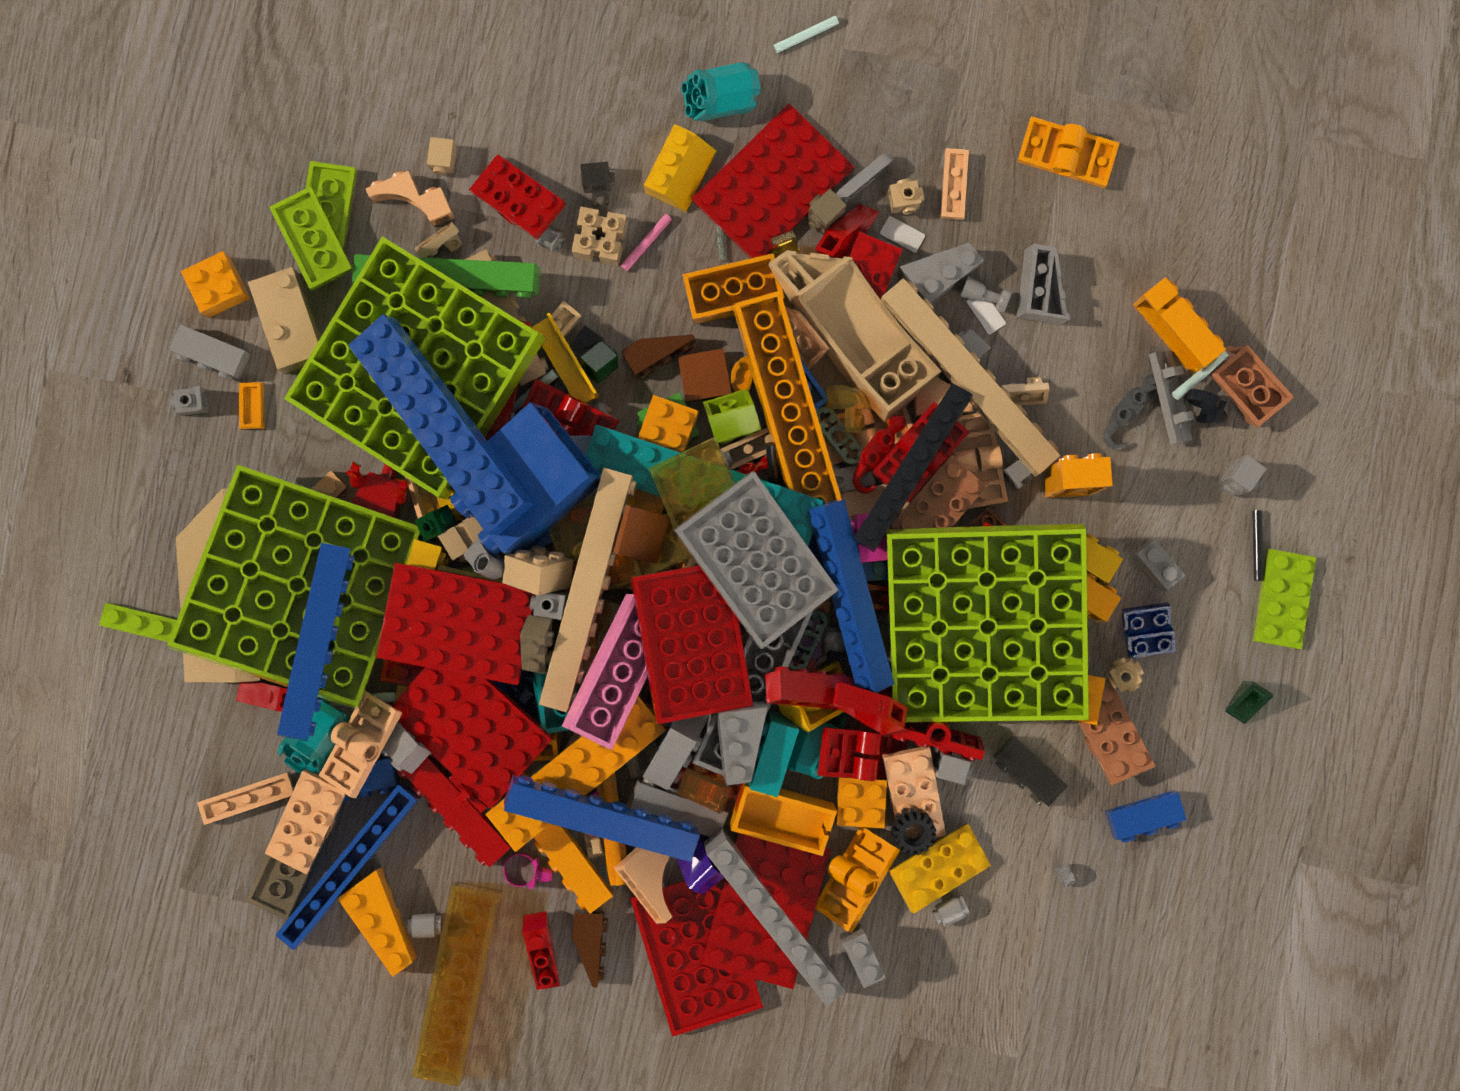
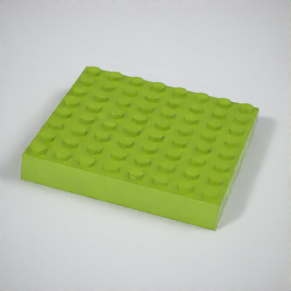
M382 236L284 399L436 497L447 500L453 488L348 345L381 315L385 314L397 319L482 435L486 437L546 337Z
M237 464L167 646L172 650L288 687L321 543L350 548V556H354L351 570H346L345 579H349L346 594L341 593L339 602L344 603L341 617L336 616L334 626H338L335 641H330L329 650H333L330 665L325 664L323 673L328 674L325 688L319 689L318 697L358 709L377 656L394 564L401 563L407 565L414 539L418 540L421 533L417 525Z
M1084 524L888 530L887 554L891 665L894 681L892 693L894 700L907 707L905 722L1089 720L1086 527Z

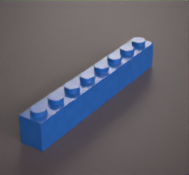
M845 500L826 502L808 509L823 568L838 588V591L831 597L855 685L858 688L877 693L894 684L857 544L853 541L854 533Z
M321 543L278 727L277 735L280 737L307 742L309 736L314 737L317 722L312 720L314 712L319 713L322 698L318 697L319 689L325 688L328 674L323 673L325 664L330 665L333 650H329L331 640H336L338 626H334L336 616L341 617L344 604L339 602L341 593L346 594L349 579H345L346 570L352 569L354 556H350V548Z
M524 775L519 777L512 776L504 800V811L689 862L692 860L700 837L698 828L692 822L685 820L682 822L674 821L670 816L664 814L656 816L643 808L631 809L618 801L613 803L606 802L603 798L596 795L584 796L579 791L571 788L566 790L559 789L550 782H543L541 784L534 782L532 778Z
M405 783L399 784L275 936L292 950L301 946L338 901L337 898L347 890L422 797L417 795Z

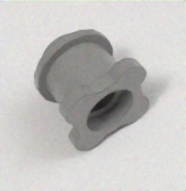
M548 226L538 240H535L537 246L541 247L543 245L549 248L552 253L556 250L560 251L565 242L563 232L560 231L558 233L551 229L550 226Z

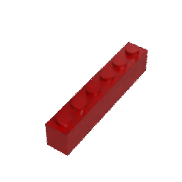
M776 667L774 672L765 674L766 701L768 704L841 710L833 705L836 683L842 682L856 687L853 675L846 677V673L827 675V671L809 673L808 669L790 671L789 667ZM892 685L877 693L893 698Z
M430 754L412 774L405 770L400 772L395 768L396 772L403 779L407 777L413 784L411 788L417 795H423L429 801L427 803L428 807L437 814L439 812L443 816V823L451 831L455 830L461 836L459 838L460 842L469 849L471 847L475 851V858L481 865H487L490 868L511 848L483 812L480 814L468 800L461 805L455 799L460 794L459 790L448 780L451 776Z

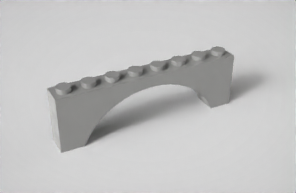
M719 829L703 843L707 856L822 1002L828 1006L842 995L845 989L837 973L782 910L724 829Z

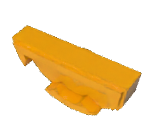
M747 356L738 360L731 370L730 382L735 392L744 389L750 391L753 376Z

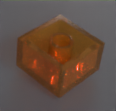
M691 764L687 767L676 794L720 814L731 804L738 784L727 785L723 775L696 764Z

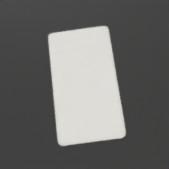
M892 216L888 217L880 231L881 235L914 253L917 252L925 238V234Z
M984 298L980 301L967 300V304L989 335L1006 324L992 301Z

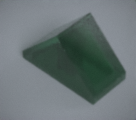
M1242 681L1226 707L1225 712L1246 724L1273 697V694L1253 681Z

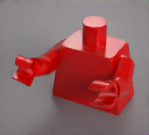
M353 461L346 474L349 475L351 486L359 489L351 503L398 519L400 505L406 502L408 496L407 480L397 478L394 480L397 471L386 464L383 466L381 475L370 471L368 474H361L359 471L361 465Z

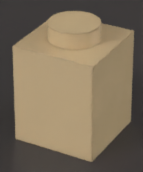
M430 137L427 166L434 174L446 175L447 173H454L457 151L454 140Z

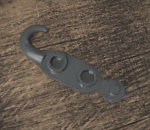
M1154 374L1145 376L1142 386L1130 390L1114 408L1109 425L1106 427L1103 436L1104 442L1109 448L1121 450L1128 445V442L1115 444L1112 441V434L1116 430L1128 425L1147 404L1149 391L1157 388Z

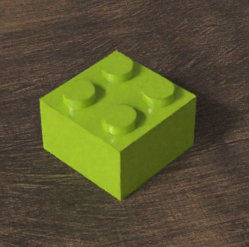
M748 389L703 402L716 444L731 442L734 438L742 435L751 436L756 431L761 430L755 406Z

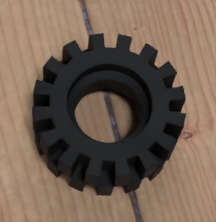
M910 808L908 813L906 809L902 810L903 815L901 816L898 813L896 815L897 821H892L893 827H891V832L898 849L901 848L903 853L908 851L909 855H913L914 851H916L917 855H921L920 850L922 849L926 853L929 850L927 846L932 847L934 845L933 840H936L937 837L932 819L928 813H923L922 809L919 808L917 812L914 808ZM913 824L920 825L923 830L919 837L909 839L905 836V830L908 826Z

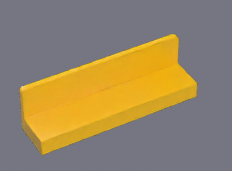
M547 313L548 318L531 328L546 337L542 347L570 395L588 404L599 396L551 314Z

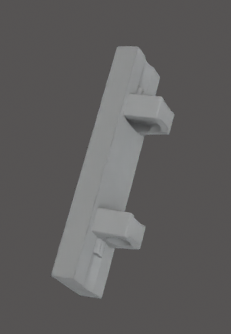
M1171 350L1151 353L1149 358L1170 445L1191 441L1192 436L1188 422L1195 420L1193 411L1186 412L1182 397L1176 400L1172 396V392L1180 386L1178 376L1184 374L1182 365L1175 366Z

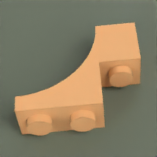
M409 171L396 172L392 175V178L385 181H375L370 185L371 187L366 188L367 194L373 203L384 200H400L416 206L426 214L433 227L455 218L441 187L429 188L423 192L424 194L420 195Z

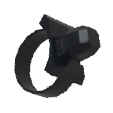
M1191 389L1189 391L1186 401L1191 405L1201 408L1197 422L1219 424L1226 421L1228 415L1224 408L1227 401H1223L1219 396L1204 390Z

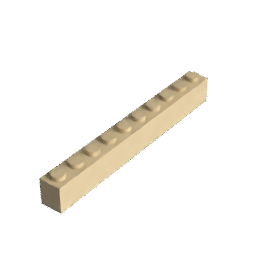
M904 278L882 296V303L946 377L955 385L973 394L969 403L1035 477L1060 457L1056 444L1044 438L1042 435L1043 430L1035 422L1031 423L1026 417L1027 412L1019 404L1017 406L1010 399L1012 396L1005 387H999L995 382L996 377L988 369L984 370L979 364L981 362L974 352H968L963 346L965 345L963 339L958 334L953 335L948 329L949 324L942 316L938 317L932 311L934 309L932 304L917 294L918 289L911 281L907 282Z
M603 468L539 705L569 712L577 695V686L582 684L584 680L585 670H582L584 660L588 661L592 647L589 646L590 638L595 637L598 623H595L597 613L601 614L605 600L601 598L603 591L608 590L611 576H608L610 566L614 567L617 554L613 552L629 496H633L636 490L637 482H634V476Z

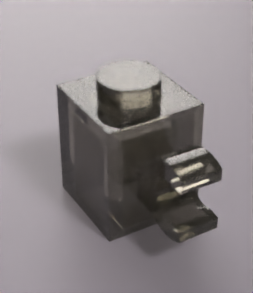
M608 162L580 164L582 187L584 193L592 192L591 200L593 206H597L596 199L598 197H604L605 204L609 205V196L606 191H612L611 183H615L614 169H610Z

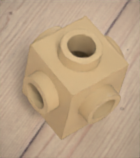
M902 179L897 181V184L889 185L888 197L891 213L902 212L903 214H912L916 212V209H919L921 201H924L923 188L918 187L917 180Z
M1122 657L1112 663L1113 666L1110 667L1109 671L1111 675L1108 676V679L1114 689L1118 687L1120 692L1127 690L1130 693L1141 687L1139 683L1143 682L1142 675L1145 673L1138 661L1134 663L1131 657L1128 659ZM1129 673L1131 678L1125 681L1121 678V675Z

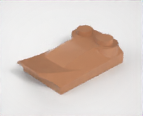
M1248 345L1244 347L1227 346L1225 351L1228 353L1229 358L1213 370L1210 375L1243 413L1245 421L1257 429L1290 402L1294 396Z

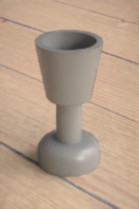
M968 275L960 297L979 301L982 298L997 303V311L1004 313L1012 291L1004 289L1001 294L986 289V285Z

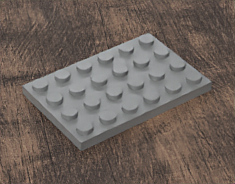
M754 471L750 472L674 529L677 536L760 649L766 647L838 591L836 585Z

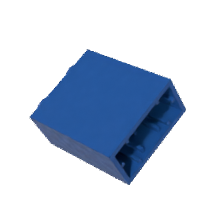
M530 402L488 440V443L534 505L499 535L486 534L483 529L478 533L479 539L495 555H499L501 552L512 554L515 553V550L519 549L527 550L599 486L601 474L548 408ZM455 491L450 497L451 503L464 517L471 518L473 516Z

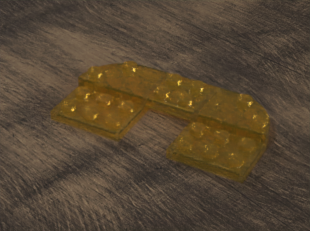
M711 438L649 468L668 513L665 516L670 518L658 563H651L617 554L614 567L610 566L608 576H611L609 588L604 591H616L632 585L631 577L659 573L693 557L674 529L736 484L715 438ZM596 493L582 500L548 530L556 551L564 553L565 557L574 559L572 579L575 574Z

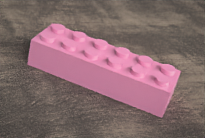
M633 594L625 595L562 724V727L611 750L648 676Z

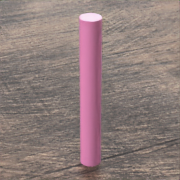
M665 214L620 265L625 271H628L672 221V218Z

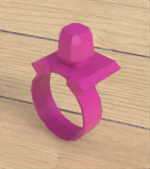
M526 853L512 855L503 867L506 881L515 887L528 885L531 890L537 884V879H540V882H549L553 877L552 869L547 867L539 868V856L533 859ZM516 855L526 856L532 861L534 877L526 884L513 883L506 874L507 862Z

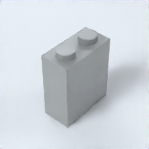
M861 924L856 926L853 933L844 931L839 934L863 988L886 978Z

